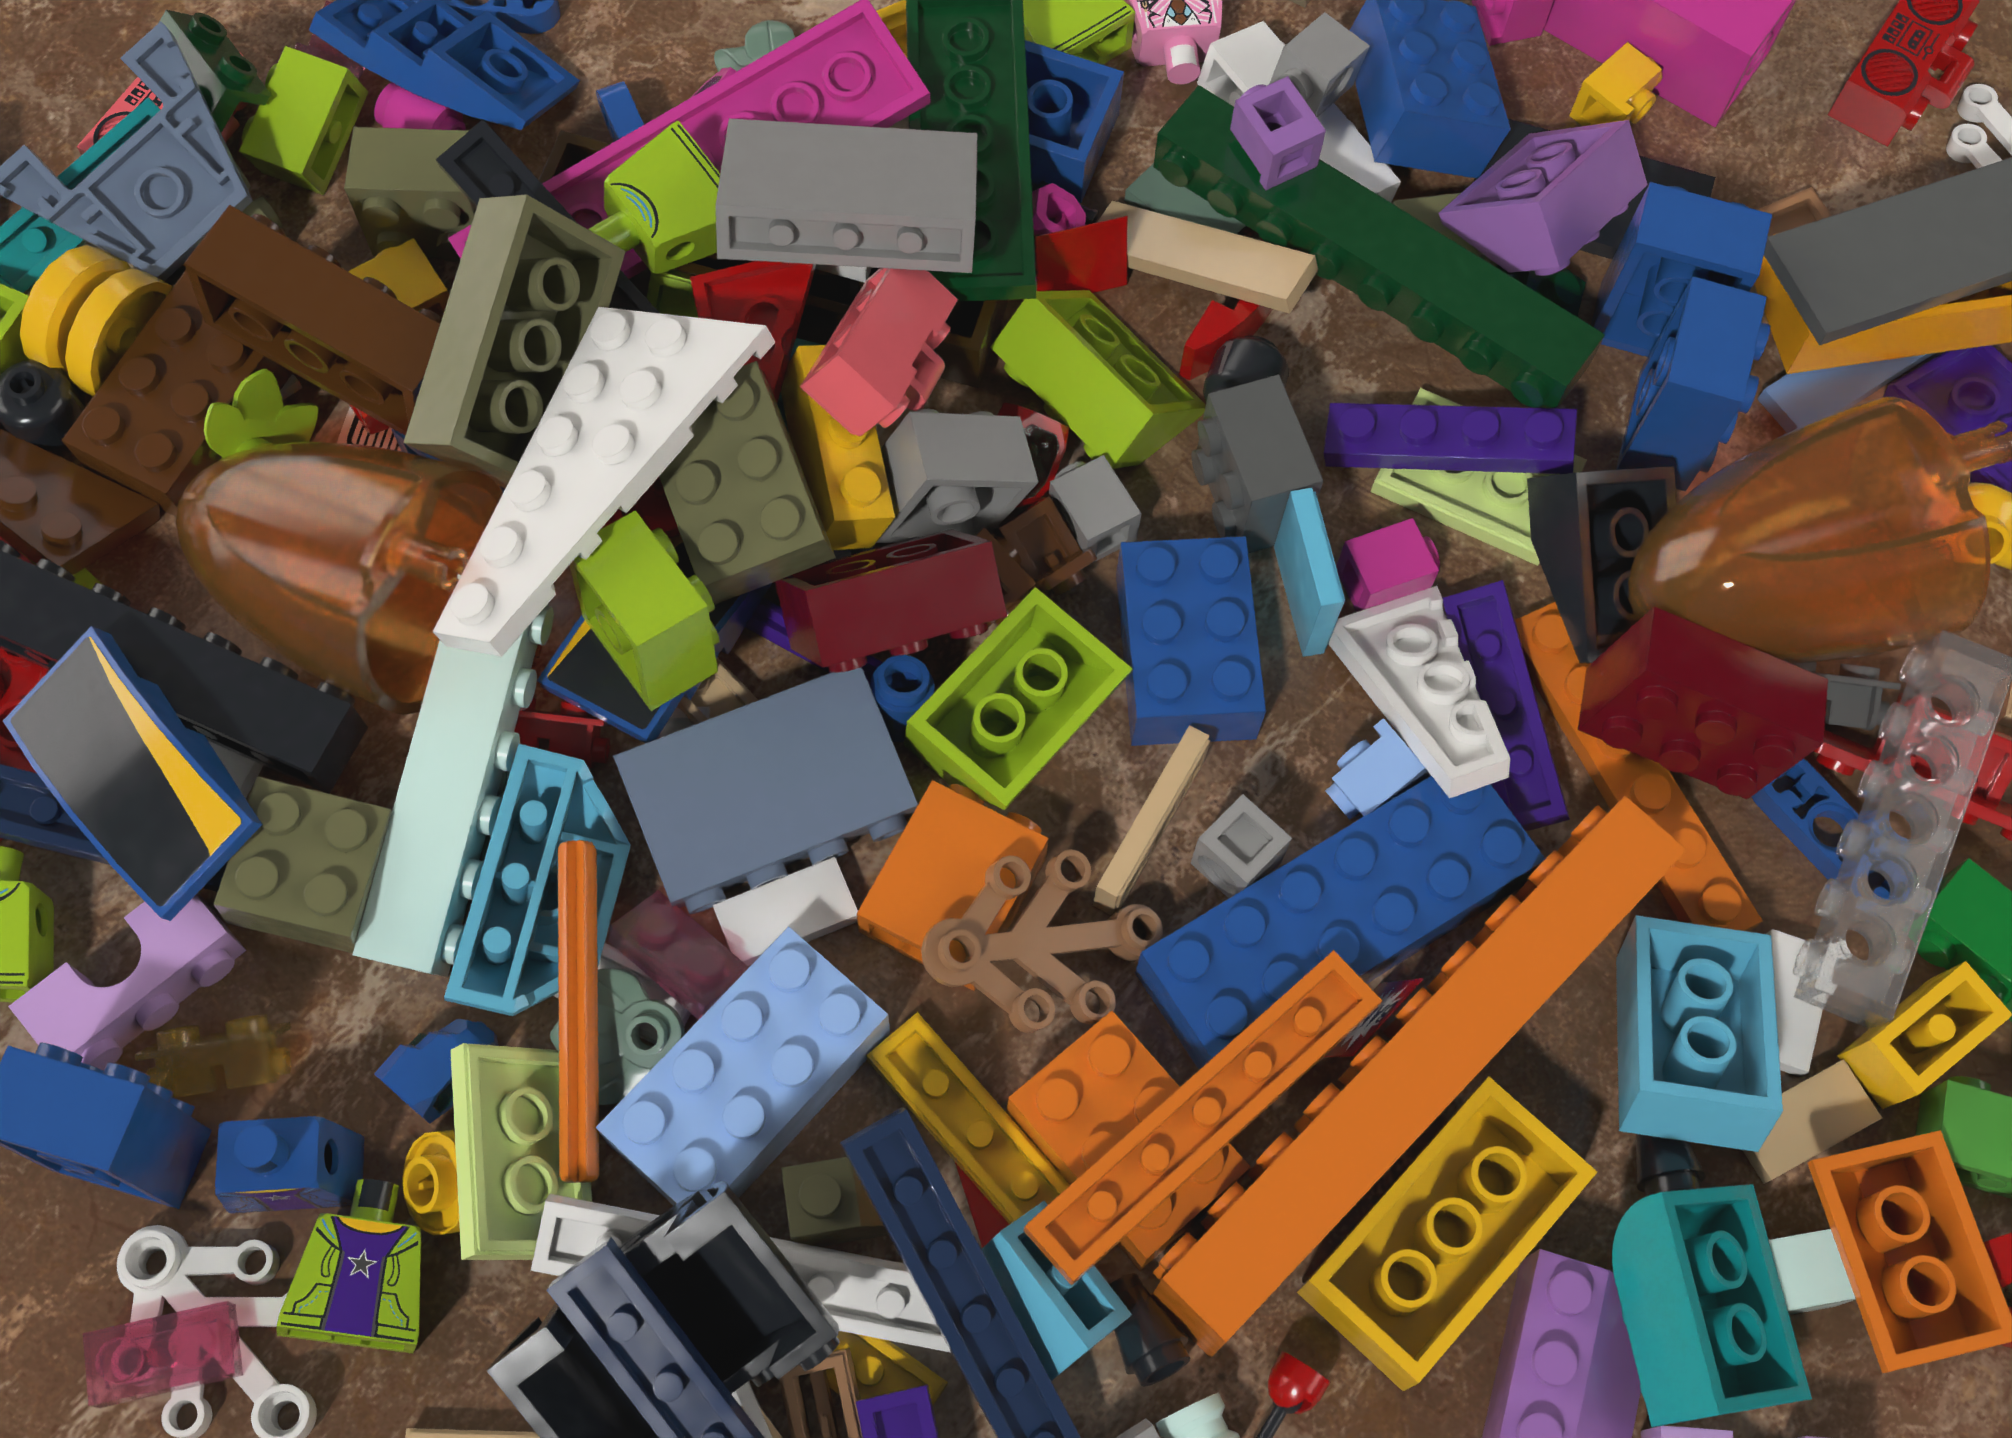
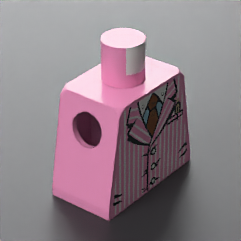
M1124 0L1135 11L1131 49L1136 62L1142 66L1166 65L1168 80L1174 84H1187L1195 81L1201 73L1199 62H1204L1210 43L1219 40L1222 21V0Z

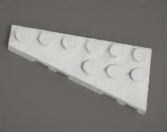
M598 307L433 630V633L447 647L502 657L556 595L553 583L577 556L586 560L600 545L602 539L597 534L618 509L627 513L694 437L691 425L713 400L723 403L738 386L733 377L753 355L761 359L775 344V340L767 326Z

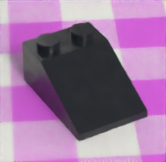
M1674 466L1576 472L1527 478L1531 541L1579 663H1593L1654 606L1684 618Z

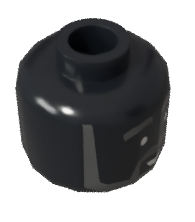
M1248 335L1226 341L1216 351L1205 379L1203 395L1206 403L1210 393L1278 374L1285 388L1289 377L1287 361L1278 348L1266 338Z
M23 360L9 366L0 374V423L8 433L16 438L30 442L44 450H54L65 445L61 440L86 407L80 391L61 368H49L35 360Z

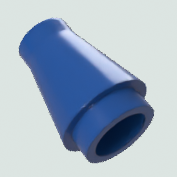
M908 655L888 658L874 671L870 680V689L892 742L905 741L907 721L934 694L935 690L933 677L924 663Z

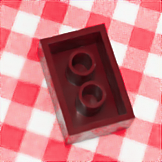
M954 529L827 561L775 581L790 648L823 668L828 667L829 672L832 673L861 668L868 663L867 655L889 649L890 654L894 656L922 651L929 646L927 639L950 633L951 638L954 639L980 635L989 630L987 622L1007 617L992 541Z
M1654 606L1587 667L1578 730L1603 740L1613 748L1625 749L1657 762L1669 771L1683 773L1713 785L1725 794L1749 799L1823 744L1828 679Z

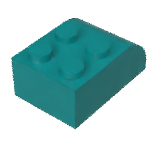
M1754 1185L1659 1192L1646 1196L1634 1203L1626 1211L1617 1227L1612 1248V1266L1622 1307V1317L1627 1327L1640 1379V1389L1645 1400L1651 1427L1812 1399Z

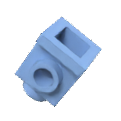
M1384 718L1373 726L1380 738L1372 745L1367 740H1363L1349 749L1337 762V766L1341 771L1332 777L1335 783L1325 790L1349 820L1359 812L1366 816L1430 777L1429 772Z

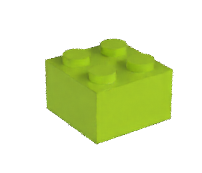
M635 510L599 530L597 534L602 539L600 545L586 560L577 556L570 564V569L584 620L648 708L653 711L718 672L714 646L720 643V639L710 620L709 612L713 611L715 606L707 588L696 575L686 578L676 564L679 562V558L668 536L659 527L651 531Z

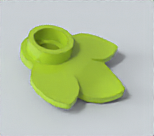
M261 369L249 375L240 383L234 393L232 405L223 402L210 404L204 421L205 439L208 446L222 456V471L232 484L246 490L264 489L273 485L279 479L284 469L285 460L291 459L303 452L315 429L319 408L312 403L283 406V398L274 374L268 369ZM253 454L252 459L247 463L248 459Z

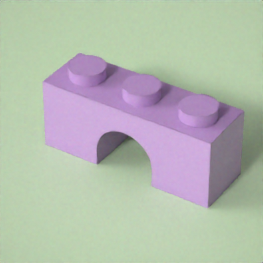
M199 893L171 921L160 918L146 902H143L124 917L140 940L141 957L133 973L119 984L110 987H96L89 978L65 962L8 1007L38 1045L40 1042L70 1050L83 1057L82 1063L104 1071L107 1063H115L122 1055V1048L144 1031L157 1029L167 1023L177 1013L179 1003L199 987L213 985L224 978L233 968L234 960L246 951Z

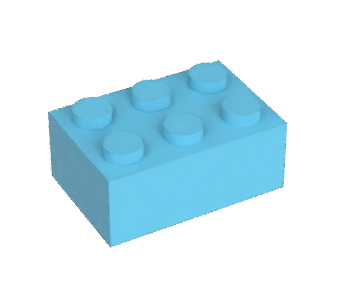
M1636 915L1616 958L1619 1131L1759 1152L1783 1112L1771 935Z

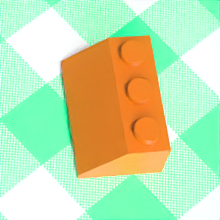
M1941 1130L1807 1162L1882 1374L2012 1342V1316Z

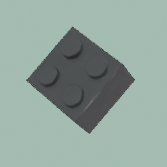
M1279 374L1208 394L1203 420L1198 421L1197 424L1199 436L1197 450H1193L1191 453L1193 470L1201 486L1208 484L1214 498L1212 514L1219 535L1222 538L1246 536L1248 554L1274 546L1290 491L1312 488L1313 492L1316 491L1318 499L1323 484V478Z

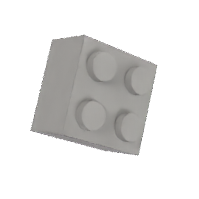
M921 409L909 412L881 447L895 518L876 543H899L948 529L976 536L983 528H986L992 534V530L1005 520L1039 482L1021 418L1018 416H995L987 411L971 414L939 413L934 409Z

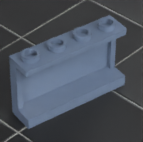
M862 667L846 672L826 674L613 756L673 910L686 906L690 915L708 910L714 904L725 901L726 897L723 891L748 882L751 890L786 877L788 876L785 869L786 866L808 857L812 866L832 857L838 858L849 852L846 842L869 833L873 842L903 832L908 823L906 819L913 815L918 806Z

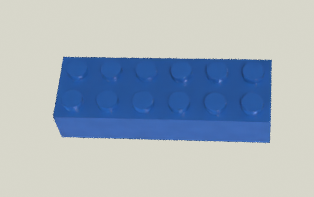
M1430 776L1143 950L1140 954L1135 974L1200 1070L1333 950L1367 984L1524 886L1529 880V876L1546 858L1491 784L1449 799L1435 779Z

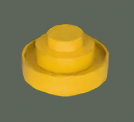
M455 1130L424 1133L413 1142L405 1158L402 1180L404 1199L408 1211L419 1228L431 1235L460 1232Z

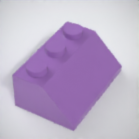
M1629 120L1528 134L1439 212L1442 224L1509 273L1535 271L1536 275L1544 276L1561 271L1570 264V258L1578 250L1599 237V231L1613 217L1625 212L1629 207L1628 203L1648 185Z
M1539 1249L1526 1257L1519 1265L1482 1438H1632L1641 1393L1640 1379L1627 1327L1622 1317V1307L1614 1274L1608 1269Z

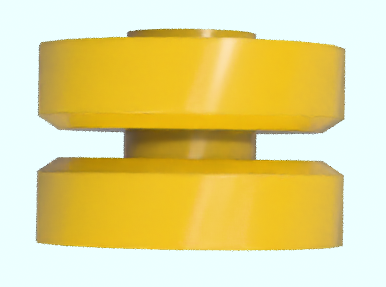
M85 245L68 250L45 269L33 285L24 306L20 328V338L24 354L30 360H35L49 368H61L80 390L94 396L173 287L147 272L132 269L126 261L103 249Z

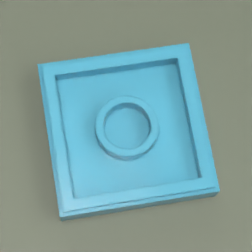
M1312 488L1290 491L1274 544L1302 657L1324 653L1345 602L1316 491L1313 492Z

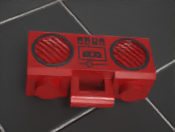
M1899 0L1847 80L1828 116L1888 147L1901 126L1912 131L1928 104L1939 109L1949 107L1974 67V60L1969 55L1963 53L1962 50L1979 25L1969 20L1980 0ZM1929 68L1934 71L1937 68L1944 71L1939 80L1930 75L1928 72Z

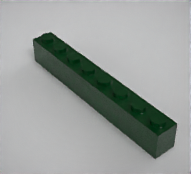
M1200 85L1195 88L1158 132L1153 168L1160 171L1168 182L1192 191L1208 201L1219 214L1229 218L1233 217L1256 231L1265 242L1315 255L1318 266L1316 274L1318 276L1336 281L1358 295L1359 299L1369 308L1383 311L1406 325L1420 340L1435 343L1459 358L1468 370L1479 375H1486L1507 388L1518 401L1526 406L1533 408H1559L1589 367L1605 336L1601 331L1320 159L1317 167L1265 191L1259 182L1261 174L1230 130L1234 106Z

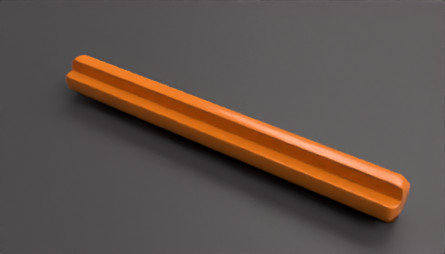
M572 840L562 842L558 847L559 1176L562 1181L567 1183H586L595 1181L599 1177V1131L596 1129V1126L599 1124L597 849L592 842Z

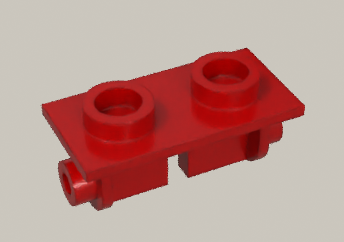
M537 698L532 699L528 708H520L514 730L520 736V744L539 749L540 738L550 739L548 751L582 759L589 769H593L596 763L607 764L610 754V739L600 738L601 726L612 725L567 701H561L560 712L535 710Z

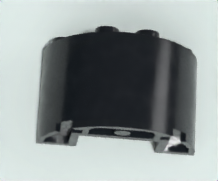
M725 1181L716 1182L707 1189L713 1197L708 1202L697 1191L658 1216L619 1246L731 1394L749 1380H752L756 1386H760L774 1376L780 1379L797 1365H800L804 1371H808L826 1359L840 1342L836 1337L839 1332L838 1323ZM556 1303L543 1322L539 1317L534 1319L501 1352L487 1370L540 1438H659Z

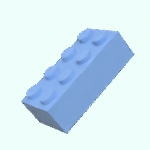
M788 926L596 1126V1129L606 1143L673 1206L697 1191L708 1202L713 1197L707 1189L720 1181H725L739 1198L867 1060L866 1055L890 1035L889 1014Z

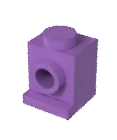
M1288 76L1267 86L1264 84L1256 85L1247 90L1239 99L1235 100L1230 130L1261 174L1259 182L1265 191L1317 167L1326 130Z

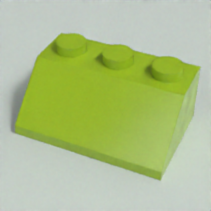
M1089 290L1036 291V299L1023 300L990 347L1005 362L1004 369L1006 373L1017 383L1030 387L1045 402L1043 405L1045 412L1053 420L1070 427L1085 443L1083 448L1092 460L1104 455L1112 469L1140 465L1205 412L1206 404Z
M1035 587L907 721L904 746L949 785L959 784L974 791L981 800L1005 810L1131 674L1133 668Z

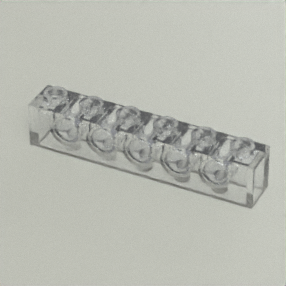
M1945 630L1940 631L1922 647L1914 645L1902 665L1899 680L1907 684L1900 703L1894 702L1882 720L1878 737L1886 740L1879 761H1871L1861 778L1857 795L1865 798L1858 820L1852 818L1840 836L1836 854L1844 857L1837 878L1828 879L1819 894L1815 906V914L1822 917L1814 940L1808 938L1804 942L1793 967V975L1800 977L1794 994L1795 998L1869 1029L1890 1022L1894 1018L2012 681L2011 656ZM1931 697L1939 698L1949 706L1952 713V721L1940 717L1934 711ZM1911 754L1918 755L1927 761L1931 768V779L1923 778L1915 772L1910 761ZM1890 812L1898 813L1907 820L1911 829L1910 839L1899 836L1892 829L1889 822ZM1869 870L1880 873L1887 880L1890 887L1889 899L1881 898L1871 890L1868 884ZM1848 930L1858 932L1867 941L1869 947L1867 960L1857 958L1848 949L1846 944Z

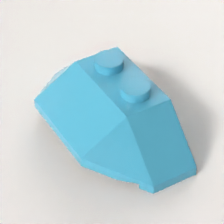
M518 744L445 992V1001L514 1016L559 993L558 847L562 842L584 840L592 842L597 849V953L599 966L631 844L594 782L593 776L584 760Z

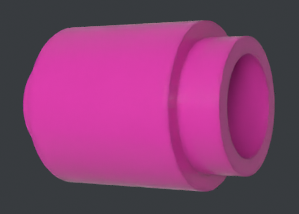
M393 82L389 83L382 90L376 101L374 117L376 122L382 125L383 128L466 130L463 122V113L413 94Z

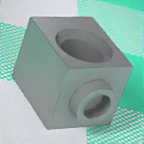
M1324 12L1283 47L1269 84L1288 76L1315 116L1318 117L1353 86L1370 45Z
M1104 455L1086 464L1082 461L1072 463L1063 468L1055 476L1054 480L1050 481L1049 496L1080 549L1092 548L1097 559L1092 563L1119 550L1121 542L1137 541L1141 512Z
M1242 794L1198 838L1191 864L1223 894L1231 898L1272 873L1282 863L1292 837Z

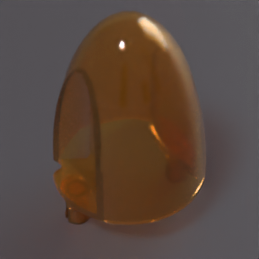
M1897 397L1878 398L1796 428L1759 446L1723 467L1692 489L1661 518L1648 533L1636 553L1631 567L1628 586L1629 601L1633 612L1640 620L1655 606L1791 664L1872 656L1957 635L1966 630L1979 615L1987 595L1990 578L1989 533L1985 516L1974 507L1968 492L1970 472L1994 464L2010 462L2012 460V431L1995 437V434L2006 431L2008 427L2004 422L1996 421L1989 423L1987 426L1953 436L1947 433L1924 409L1910 401Z
M291 442L239 451L223 457L202 469L190 480L178 501L175 523L179 544L193 573L215 602L242 628L275 653L316 678L395 714L406 715L420 712L439 644V638L433 633V630L459 581L457 575H462L503 495V491L493 479L483 473L438 459L360 444ZM537 645L534 657H540L542 645ZM533 661V664H532L531 669L536 665V663H535L534 661Z

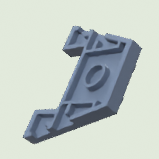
M159 22L120 59L162 101V109L71 190L31 149L23 145L0 166V196L165 282L185 263L229 205L243 211L253 202V199L175 36L162 22Z

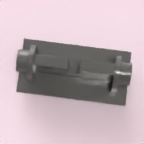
M1786 656L1777 657L1812 673L1816 672L1817 660ZM1840 664L1839 676L1815 673L1828 679V702L1825 723L1857 727L1872 731L1876 725L1884 726L1890 714L1889 702L1881 701L1883 688L1900 690L1901 683L1879 681L1880 668Z

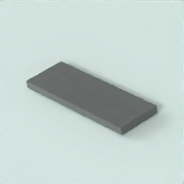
M2012 157L1767 237L1764 256L1818 344L1822 345L2011 282Z

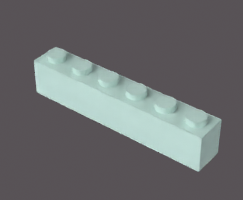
M459 568L454 589L464 571L463 568ZM548 604L502 657L447 647L439 640L353 956L448 977L451 964L454 965L465 928L462 922L468 900H473L484 861H480L485 837L486 835L492 836L502 802V797H498L497 793L503 771H511L518 744H520V736L514 732L521 707H529L535 693L537 673L531 667L537 645H545L552 630L554 611Z

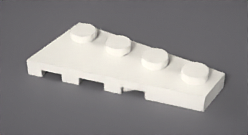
M1438 586L1338 618L1328 643L1449 799L1509 778L1510 756L1487 702L1480 699L1476 690V676L1470 662L1464 661L1460 652L1458 634L1452 619L1447 620L1444 614L1443 598Z

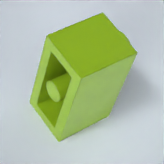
M285 46L278 63L270 68L266 77L265 86L270 91L271 97L266 105H259L256 114L246 122L239 152L262 173L324 195L369 91L348 68Z

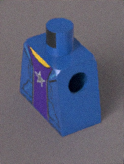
M316 1116L226 1121L220 1123L218 1129L215 1195L230 1214L352 1206L357 1180L363 1179L364 1136L326 1118ZM324 1153H332V1166L329 1173L325 1167Z

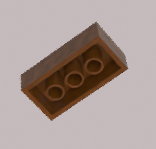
M229 205L184 263L205 323L399 433L406 435L442 317L429 309L422 308L417 311L397 300L396 295L390 288L374 278L365 277L362 280L342 269L340 263L324 249L314 245H309L308 248H305L289 239L283 230L269 218L256 213L250 217Z
M185 270L61 441L87 470L159 503V509L191 525L225 477L221 466L222 456L214 452L208 446L205 439L204 421L210 404L223 402L232 405L234 393L240 383L249 375L261 369H268L274 374L280 390L292 374L295 376L296 374L205 323L187 270Z

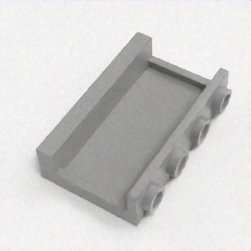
M729 118L716 199L717 259L972 273L976 221L977 133Z

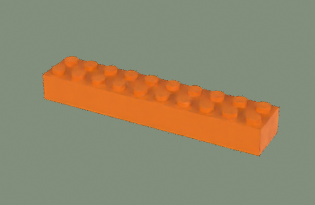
M1626 796L1608 813L1597 805L1573 830L1570 838L1559 850L1555 849L1529 876V880L1515 896L1510 895L1501 904L1471 942L1467 940L1440 969L1441 972L1427 986L1434 995L1422 987L1395 1016L1396 1019L1383 1032L1390 1041L1387 1043L1377 1034L1351 1061V1066L1338 1079L1346 1087L1340 1091L1331 1082L1304 1110V1115L1293 1126L1300 1135L1293 1140L1284 1131L1256 1160L1257 1164L1247 1174L1254 1183L1246 1190L1236 1181L1208 1210L1209 1214L1200 1223L1207 1232L1198 1241L1187 1232L1159 1261L1160 1265L1153 1272L1160 1280V1283L1153 1292L1152 1297L1169 1317L1211 1358L1682 857L1687 849Z

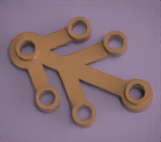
M1065 850L1049 860L1045 870L1046 878L1009 932L985 935L1004 902L1025 892L1031 882L1030 869L1019 857L1005 856L991 864L985 874L986 884L961 919H945L935 924L926 933L922 943L921 954L924 967L929 975L937 982L949 987H961L971 983L1006 1011L1014 1027L1025 1033H1032L1043 1029L1053 1021L1055 1016L1054 1001L1042 989L1021 990L996 968L992 962L1015 961L1070 1005L1073 1016L1081 1023L1095 1024L1110 1011L1114 1012L1116 997L1109 985L1098 980L1086 983L1053 955L1109 948L1120 959L1126 961L1137 960L1143 950L1162 939V922L1159 916L1149 907L1141 904H1131L1114 912L1106 921L1047 927L1067 895L1083 887L1090 879V863L1087 857L1077 850ZM1062 861L1071 864L1076 873L1074 882L1068 881L1062 875ZM1001 868H1007L1014 874L1016 879L1014 889L1008 888L1001 881ZM1134 919H1137L1142 924L1145 931V940L1135 935L1133 931ZM951 940L958 941L963 946L966 953L963 963L956 961L951 956L949 951ZM1087 992L1094 993L1099 999L1100 1009L1097 1014L1091 1012L1086 1005L1085 997ZM1027 999L1035 1002L1039 1008V1019L1037 1022L1028 1019L1024 1012V1003Z

